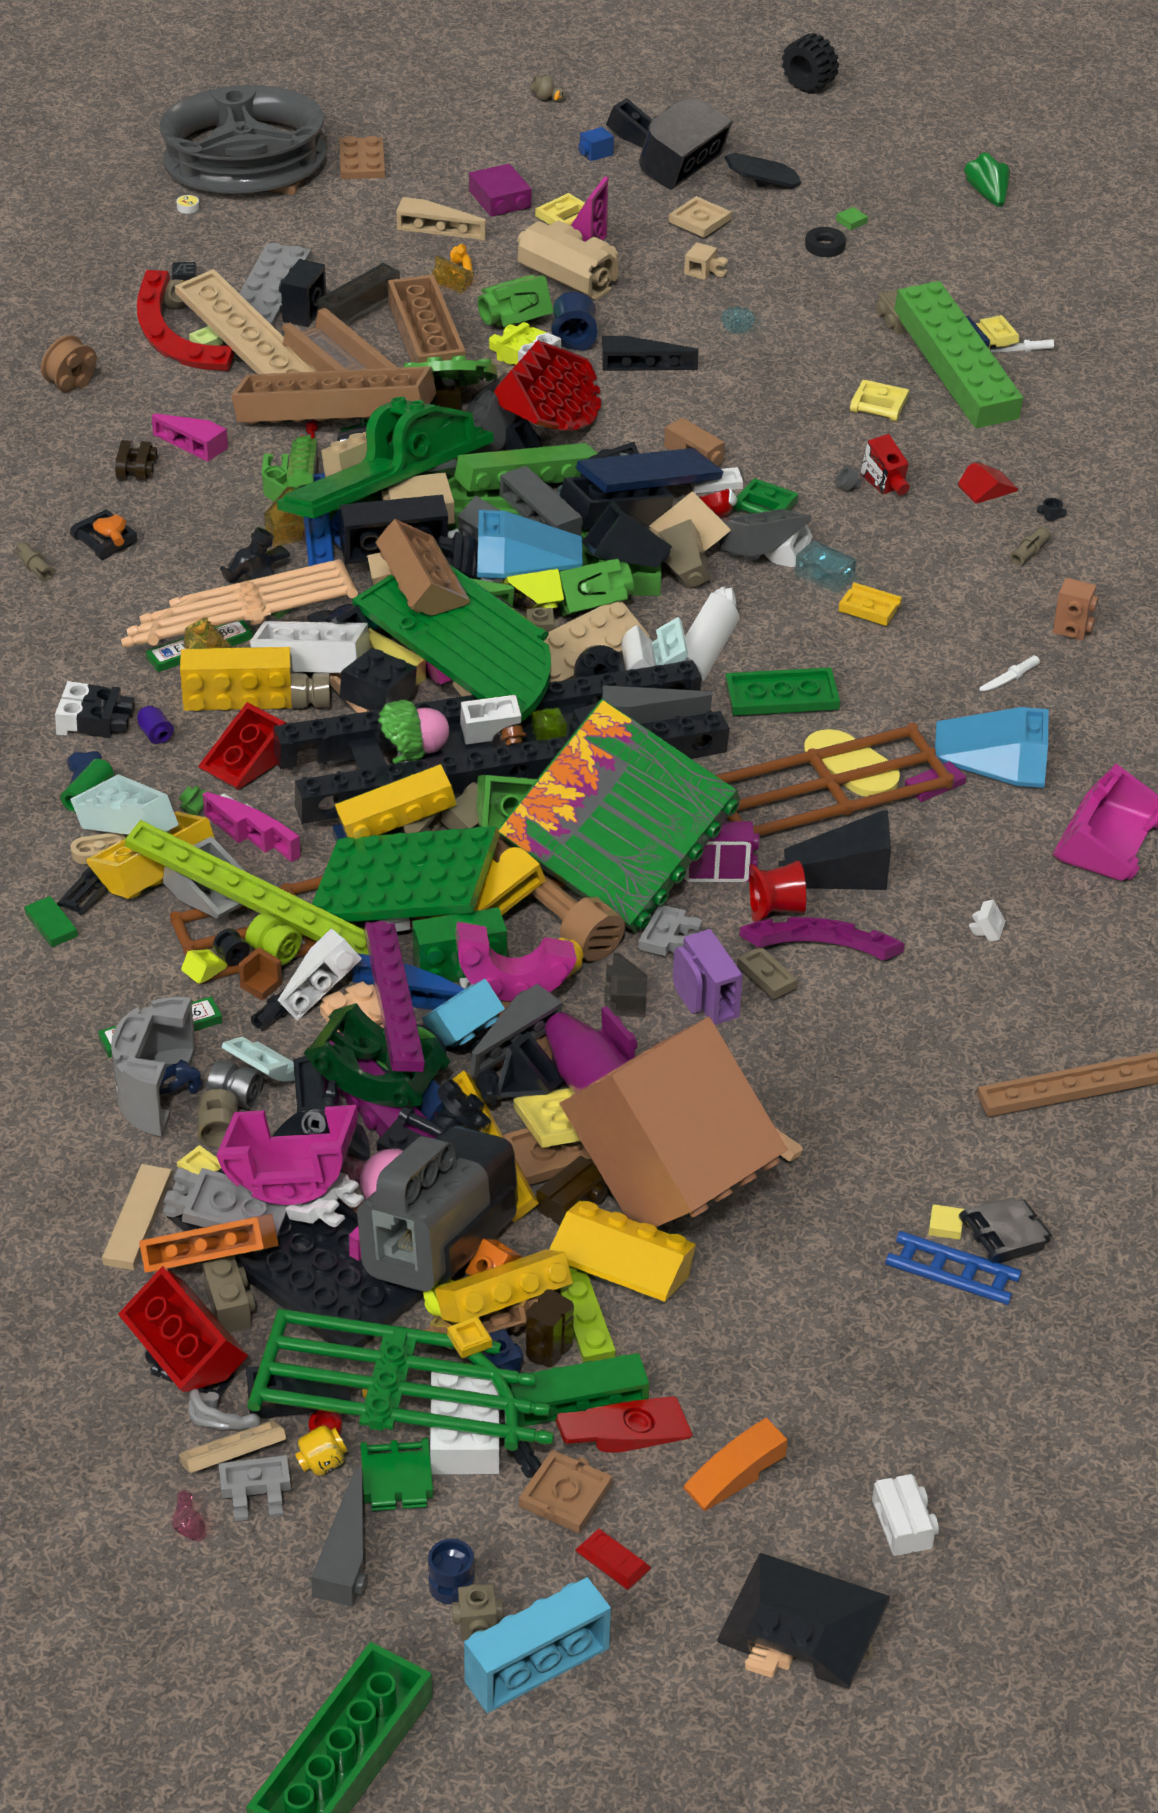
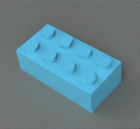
M586 1577L577 1583L567 1584L560 1592L546 1599L542 1598L535 1601L529 1608L515 1615L506 1616L500 1623L485 1631L475 1632L468 1640L464 1641V1677L466 1685L486 1713H489L609 1649L611 1607L589 1578Z

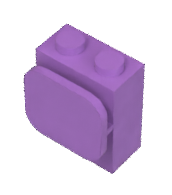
M711 929L685 936L683 947L681 946L674 950L673 983L689 1011L694 1014L702 1009L706 1017L710 1016L714 1025L740 1017L743 974Z

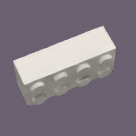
M264 621L250 640L251 648L290 647L291 673L341 674L345 667L370 649L368 623Z

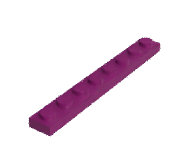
M384 921L376 923L366 922L364 934L392 1071L423 1072L425 1061L395 923Z

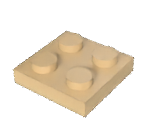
M696 196L671 212L668 222L701 237H706L730 221L732 212Z

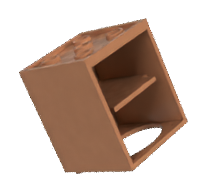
M710 1016L652 1046L559 1103L624 1215L633 1221L649 1223L655 1227L688 1213L692 1218L709 1208L706 1202L713 1198L718 1202L733 1193L730 1188L731 1186L738 1183L741 1187L757 1177L754 1173L756 1170L762 1167L766 1171L781 1162L778 1156L788 1150Z

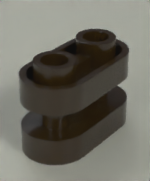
M121 440L115 464L116 479L127 480L129 472L135 473L136 480L147 481L148 476L153 475V462L157 461V447H153L152 442L141 441L140 447L134 448L132 440Z

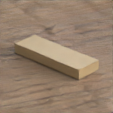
M272 1420L181 1452L179 1457L182 1466L189 1473H193L286 1439L284 1428Z

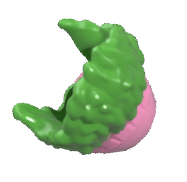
M400 700L385 704L383 710L379 713L381 717L378 721L382 724V732L387 739H390L397 746L398 752L402 753L401 756L393 759L394 764L420 760L425 754L438 752L447 743L449 724L446 717L440 711L431 708L417 709L411 701Z

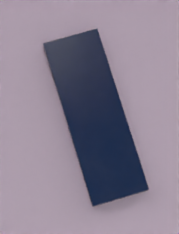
M695 448L578 460L576 469L605 493L720 480L724 472Z

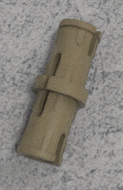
M1040 526L1031 536L1025 537L1021 541L1020 546L1010 554V561L1013 564L1022 566L1030 556H1035L1040 551V547L1050 539L1051 534L1049 530Z
M27 542L17 544L16 547L21 552L15 549V554L24 561V565L29 571L32 570L43 582L53 578L48 571L54 575V569L45 562V558L40 552L34 551Z

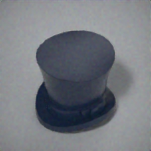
M567 292L559 296L553 306L555 319L551 327L552 335L561 338V345L567 349L587 350L594 344L597 337L595 304L588 296L579 292Z

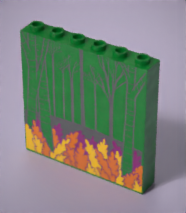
M601 699L499 826L498 830L500 839H503L511 848L518 847L525 850L540 864L541 869L582 898L598 897L623 918L625 928L635 934L639 928L643 929L649 923L654 909L665 903L672 886L683 880L687 873L686 869L691 862L697 861L701 857L705 849L704 846L709 839H714L719 834L724 820L728 816L734 815L739 808L740 797L735 788Z

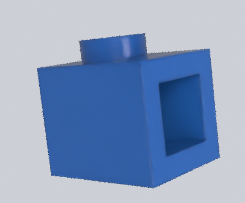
M599 127L580 133L578 148L581 155H584L590 161L613 155L614 136L605 128Z

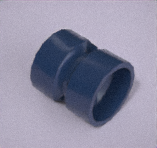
M445 1539L433 1545L429 1551V1590L431 1595L443 1604L458 1602V1587H467L474 1584V1554L466 1542L459 1539Z

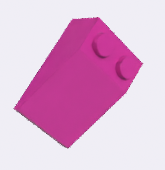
M604 177L571 225L574 229L580 231L582 241L584 242L592 237L604 241L607 237L609 177Z

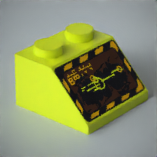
M558 569L509 576L501 582V584L513 585V601L525 610L539 607L556 609L558 608L557 605L564 600Z

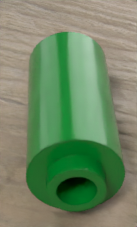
M102 759L92 760L61 793L60 799L63 806L67 810L75 812L70 799L114 777L115 774L111 764Z

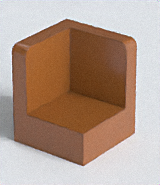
M258 947L239 963L240 988L263 1001L282 985L280 959Z

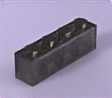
M381 263L317 299V314L318 310L326 308L346 325L353 323L388 303V280L400 279V271L385 263Z

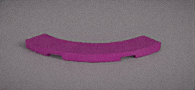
M788 917L787 922L773 923L772 919L744 925L740 927L739 932L740 937L759 948L782 942L817 941L855 948L876 956L883 961L903 953L905 945L903 942L882 932L872 930L869 933L855 929L856 925L853 923L824 918Z

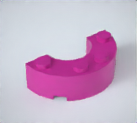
M457 922L456 945L463 973L471 984L486 979L499 1000L512 1002L521 991L527 990L536 984H539L548 992L553 991L568 977L577 960L573 942L547 937L543 938L539 947L531 954L520 958H507L497 954L489 947L485 926Z

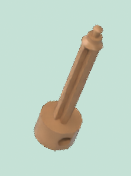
M503 839L498 840L492 859L495 862H499L501 854L511 848ZM544 875L546 881L533 890L531 894L563 919L560 937L577 942L582 949L583 958L587 961H600L608 956L622 939L625 930L623 918L598 897H585L577 902Z

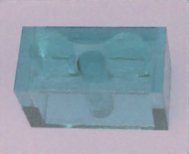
M813 540L796 555L795 575L837 594L855 579L856 559Z

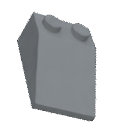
M212 836L193 845L244 870ZM164 866L163 883L181 902L217 919L243 906Z

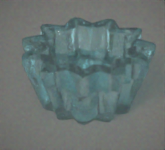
M739 306L735 308L728 307V310L722 311L723 315L721 316L725 329L733 334L747 333L755 320L753 311H748V308H741Z

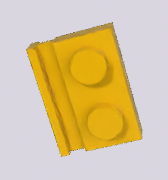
M854 582L852 588L847 591L839 602L838 611L887 626L897 612V608L901 606L902 597Z

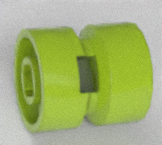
M264 912L255 917L250 923L245 939L254 950L258 947L280 959L281 965L290 962L298 953L302 942V935L296 929L289 925H283L281 920Z

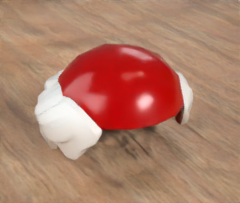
M731 489L699 497L720 519L731 513L734 505L737 503V497Z

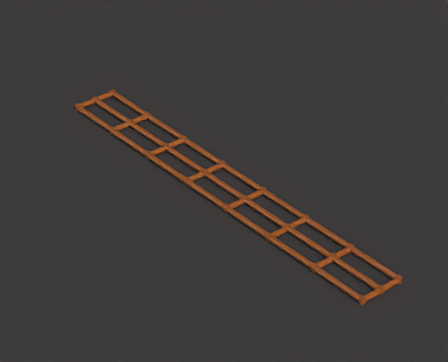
M909 723L905 727L819 749L810 748L804 753L715 775L724 782L731 783L811 763L821 778L742 798L739 801L740 805L737 811L824 788L829 789L838 803L753 826V832L759 833V836L842 814L850 815L853 811L941 788L950 789L954 783V775L945 768L936 755V750L930 747L918 730L916 723ZM906 737L911 738L921 751L838 774H831L822 761L824 758ZM924 762L929 763L939 777L855 800H849L839 786L840 784ZM737 811L731 817H727L729 821L743 820ZM323 876L293 884L284 883L278 888L296 896V894L318 889ZM555 878L550 879L560 888L567 887ZM531 893L526 896V897L536 898V897L533 896ZM243 905L235 910L246 908V906ZM196 908L183 912L174 911L170 914L171 925L175 930L185 956L190 950L213 948V941L217 936L213 935L194 941L191 940L184 923L211 917ZM432 916L409 917L410 928H412V921L432 918ZM248 927L236 929L242 939H245ZM302 934L305 944H301L294 958L306 956L310 948L317 941ZM227 964L225 970L207 981L239 973V964L235 966Z

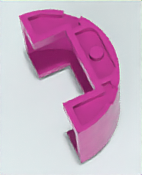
M357 1105L325 1107V1115L330 1133L271 1137L265 1110L234 1112L216 1155L218 1162L227 1177L237 1187L241 1184L253 1192L252 1197L280 1205H295L312 1201L326 1193L327 1189L339 1176L357 1126Z

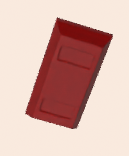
M600 1528L575 1549V1552L626 1590H629L651 1570V1567Z

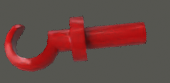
M315 419L308 421L306 424V432L311 435V439H314V431L316 432L318 429V421Z

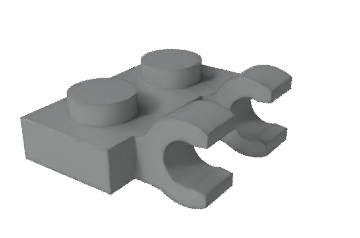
M665 905L658 906L639 939V950L667 956L669 951L674 953L675 948L683 947L685 936L702 932L699 929L703 920L696 917H687L686 910ZM679 932L683 933L684 936H678Z
M287 1455L218 1463L222 1499L233 1498L235 1521L249 1519L247 1496L267 1493L269 1517L283 1515L281 1492L291 1490Z

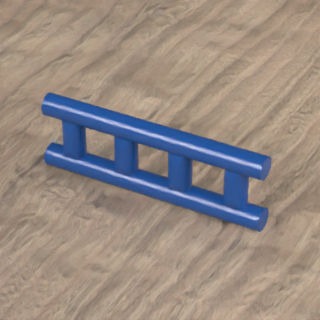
M899 1231L896 1243L904 1245L900 1256L889 1253L885 1263L887 1266L1009 1305L1012 1298V1293L1004 1290L1008 1279L1019 1282L1022 1274L1020 1269L998 1262L992 1263L989 1259L903 1231ZM916 1249L935 1255L930 1266L912 1260ZM947 1259L965 1265L961 1276L942 1270ZM977 1269L996 1275L991 1286L973 1280Z

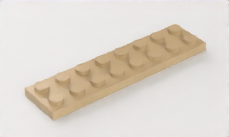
M214 269L175 285V294L257 374L317 371L290 347H284V337Z
M623 601L602 605L548 632L549 635L544 642L549 645L551 653L552 672L550 682L574 679L575 662L582 651L590 646L605 645L620 652L622 655V639L632 627L638 625L649 638L650 635ZM453 682L452 685L461 696L472 695L456 682Z

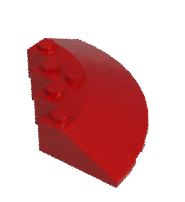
M540 340L534 343L494 390L499 400L498 403L504 410L510 411L534 424L557 430L572 431L588 426L597 417V412L601 408L602 403L601 398L596 396L601 390L599 386H595L593 383L597 377L589 359Z

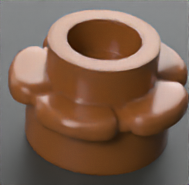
M522 725L510 726L500 730L502 736L500 741L506 742V746L523 743L522 738L527 736V733H523Z

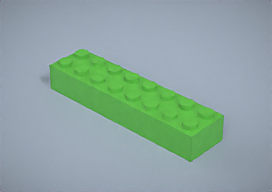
M941 281L898 289L894 311L898 314L901 323L975 428H981L1019 419L1024 397Z

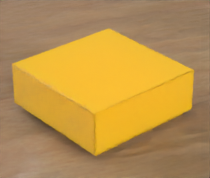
M478 1316L447 1327V1335L461 1358L492 1347V1338Z

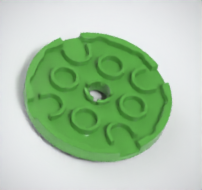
M453 356L452 360L442 361L441 357H429L427 362L404 363V367L431 366L434 380H459L460 386L479 384V381H484V378L487 382H490L498 377L497 366L492 363L491 359L473 361L466 360V356Z

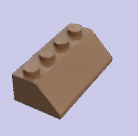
M394 519L377 539L376 544L381 551L380 556L390 567L389 572L399 583L398 588L408 599L407 604L417 613L424 612L433 616L467 605L470 599L434 537Z

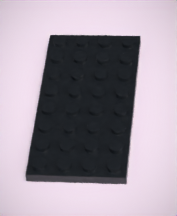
M222 1168L216 1171L225 1174ZM339 1199L337 1200L339 1206L334 1212L344 1215L345 1219L337 1227L329 1226L321 1218L312 1224L291 1220L287 1215L277 1239L279 1246L234 1255L238 1268L244 1267L247 1280L286 1310L389 1325L424 1297L423 1291L371 1276L363 1267L362 1259L357 1261L350 1257L349 1234L358 1226L357 1213ZM182 1214L176 1217L167 1216L168 1219L184 1231L204 1228L182 1222ZM309 1327L328 1343L362 1347L375 1337Z

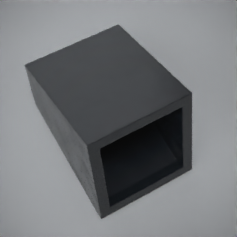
M611 500L582 540L585 547L597 558L619 559L620 562L658 567L660 563L665 562L672 548L671 544L660 533L613 500Z

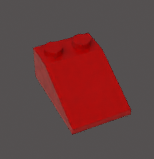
M246 702L198 765V768L239 790L278 764L274 754V726L287 723Z

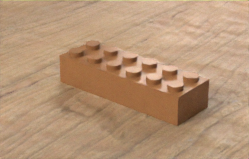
M434 275L388 280V304L411 362H427L429 357H441L443 361L452 360L453 356H466V351Z

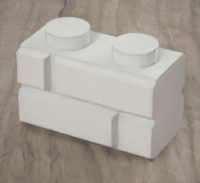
M912 1474L898 1476L896 1479L877 1480L874 1483L872 1501L892 1554L897 1556L911 1553L912 1551L917 1552L933 1548L934 1537L939 1533V1527L935 1514H929L927 1511L928 1498L925 1488L923 1486L918 1487Z

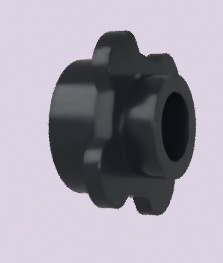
M1047 498L1043 501V505L1037 507V512L1042 513L1045 519L1050 521L1067 515V510L1063 509L1062 501L1057 498Z

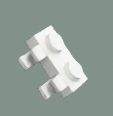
M339 1173L337 1180L333 1182L322 1196L306 1203L289 1205L285 1210L291 1220L313 1224L321 1218L329 1226L337 1227L345 1219L344 1215L334 1212L339 1206L337 1200L340 1198L348 1206L357 1207L365 1198L363 1195L353 1192L359 1186L358 1182L350 1180L347 1174Z

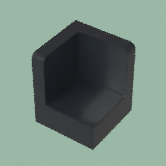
M346 605L325 618L326 622L367 623L359 605Z

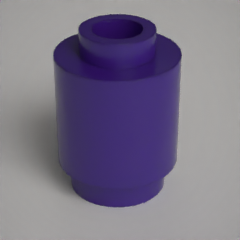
M145 706L139 711L137 715L138 726L153 744L164 743L171 738L174 727L159 708Z

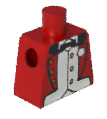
M889 433L868 440L860 475L883 495L892 491H896L898 495H904L910 489V484L905 480L909 466L908 461Z

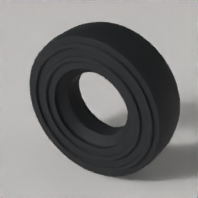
M832 227L813 228L807 232L805 237L806 250L819 257L840 255L846 247L844 233ZM824 240H825V241H831L832 243H821V242H818V241H824Z

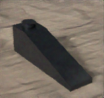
M625 98L613 106L606 126L620 138L643 148L652 119L628 98Z
M602 336L601 357L603 371L698 370V348L630 336Z

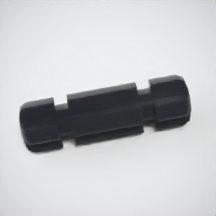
M519 1441L518 1449L510 1451L517 1464L522 1465L520 1469L527 1478H532L542 1465L538 1457L533 1455L534 1451L528 1442Z

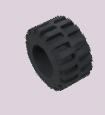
M808 33L784 49L782 68H784V74L788 77L789 83L794 85V88H799L803 92L813 93L835 79V76L838 74L837 68H839V63L837 59L839 58L834 52L835 48L830 45L828 39L824 40L822 35L817 36L816 33Z

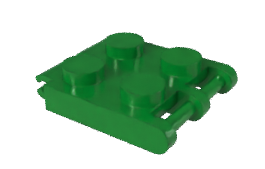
M428 1437L421 1438V1441L398 1443V1440H391V1444L367 1445V1442H360L364 1503H371L372 1511L396 1509V1501L402 1500L403 1509L427 1507V1499L433 1498ZM422 1448V1450L399 1452V1450ZM391 1450L390 1453L368 1454V1452Z

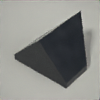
M522 418L506 427V451L543 447L540 436L532 428L528 420Z
M526 1032L508 1047L498 1081L500 1098L547 1095L564 1080L560 1076L557 1066L532 1035Z

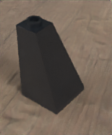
M888 810L879 811L785 848L784 859L778 860V868L797 860L800 861L805 875L806 889L887 890L891 856Z

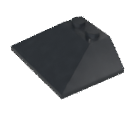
M759 1553L717 1638V1642L747 1654H751L752 1648L757 1643L812 1662L816 1678L850 1689L889 1604L890 1596Z

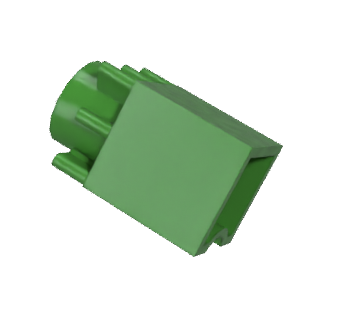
M526 275L482 288V293L486 294L480 295L477 301L479 314L487 325L496 324V326L503 325L505 327L509 324L520 323L553 313L547 280L544 275L537 277Z
M619 559L559 572L564 600L558 604L561 617L594 610L606 604L626 601L628 596L634 594L631 570L626 562L619 563Z

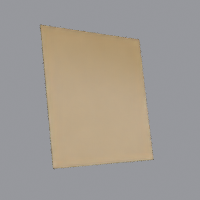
M693 491L649 525L657 532H660L691 519L700 533L704 552L731 531Z

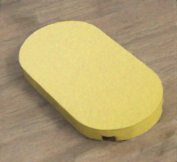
M826 729L816 731L805 740L804 751L807 752L810 748L819 749L847 742L855 738L839 730ZM867 747L824 758L822 761L831 774H838L888 761V759ZM894 770L842 785L858 795L867 797L896 789L900 773L899 770Z

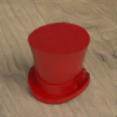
M797 860L768 871L759 870L754 864L749 865L750 905L753 921H762L772 911L805 913L806 883L800 861Z

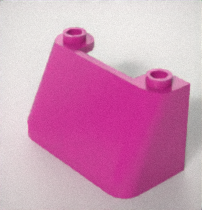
M1115 763L1086 793L1056 845L1052 856L1060 862L1119 881H1123L1126 878L1131 880L1140 868L1137 865L1139 858L1135 856L1148 831L1152 827L1158 829V794Z

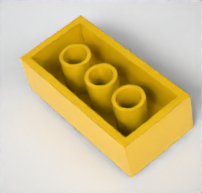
M290 647L181 649L180 677L183 711L242 709L246 702L260 709L292 708Z

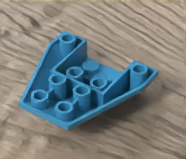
M479 510L477 577L492 580L558 569L561 571L582 567V536L507 511Z
M1019 707L937 721L936 755L943 764L950 761L959 769L1015 786L1044 788L1048 753L1049 709Z

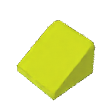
M209 949L190 950L186 954L181 970L196 983L201 984L225 970L227 964Z

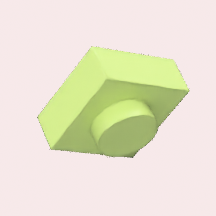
M209 326L189 334V341L194 343L218 346L223 344L222 339Z

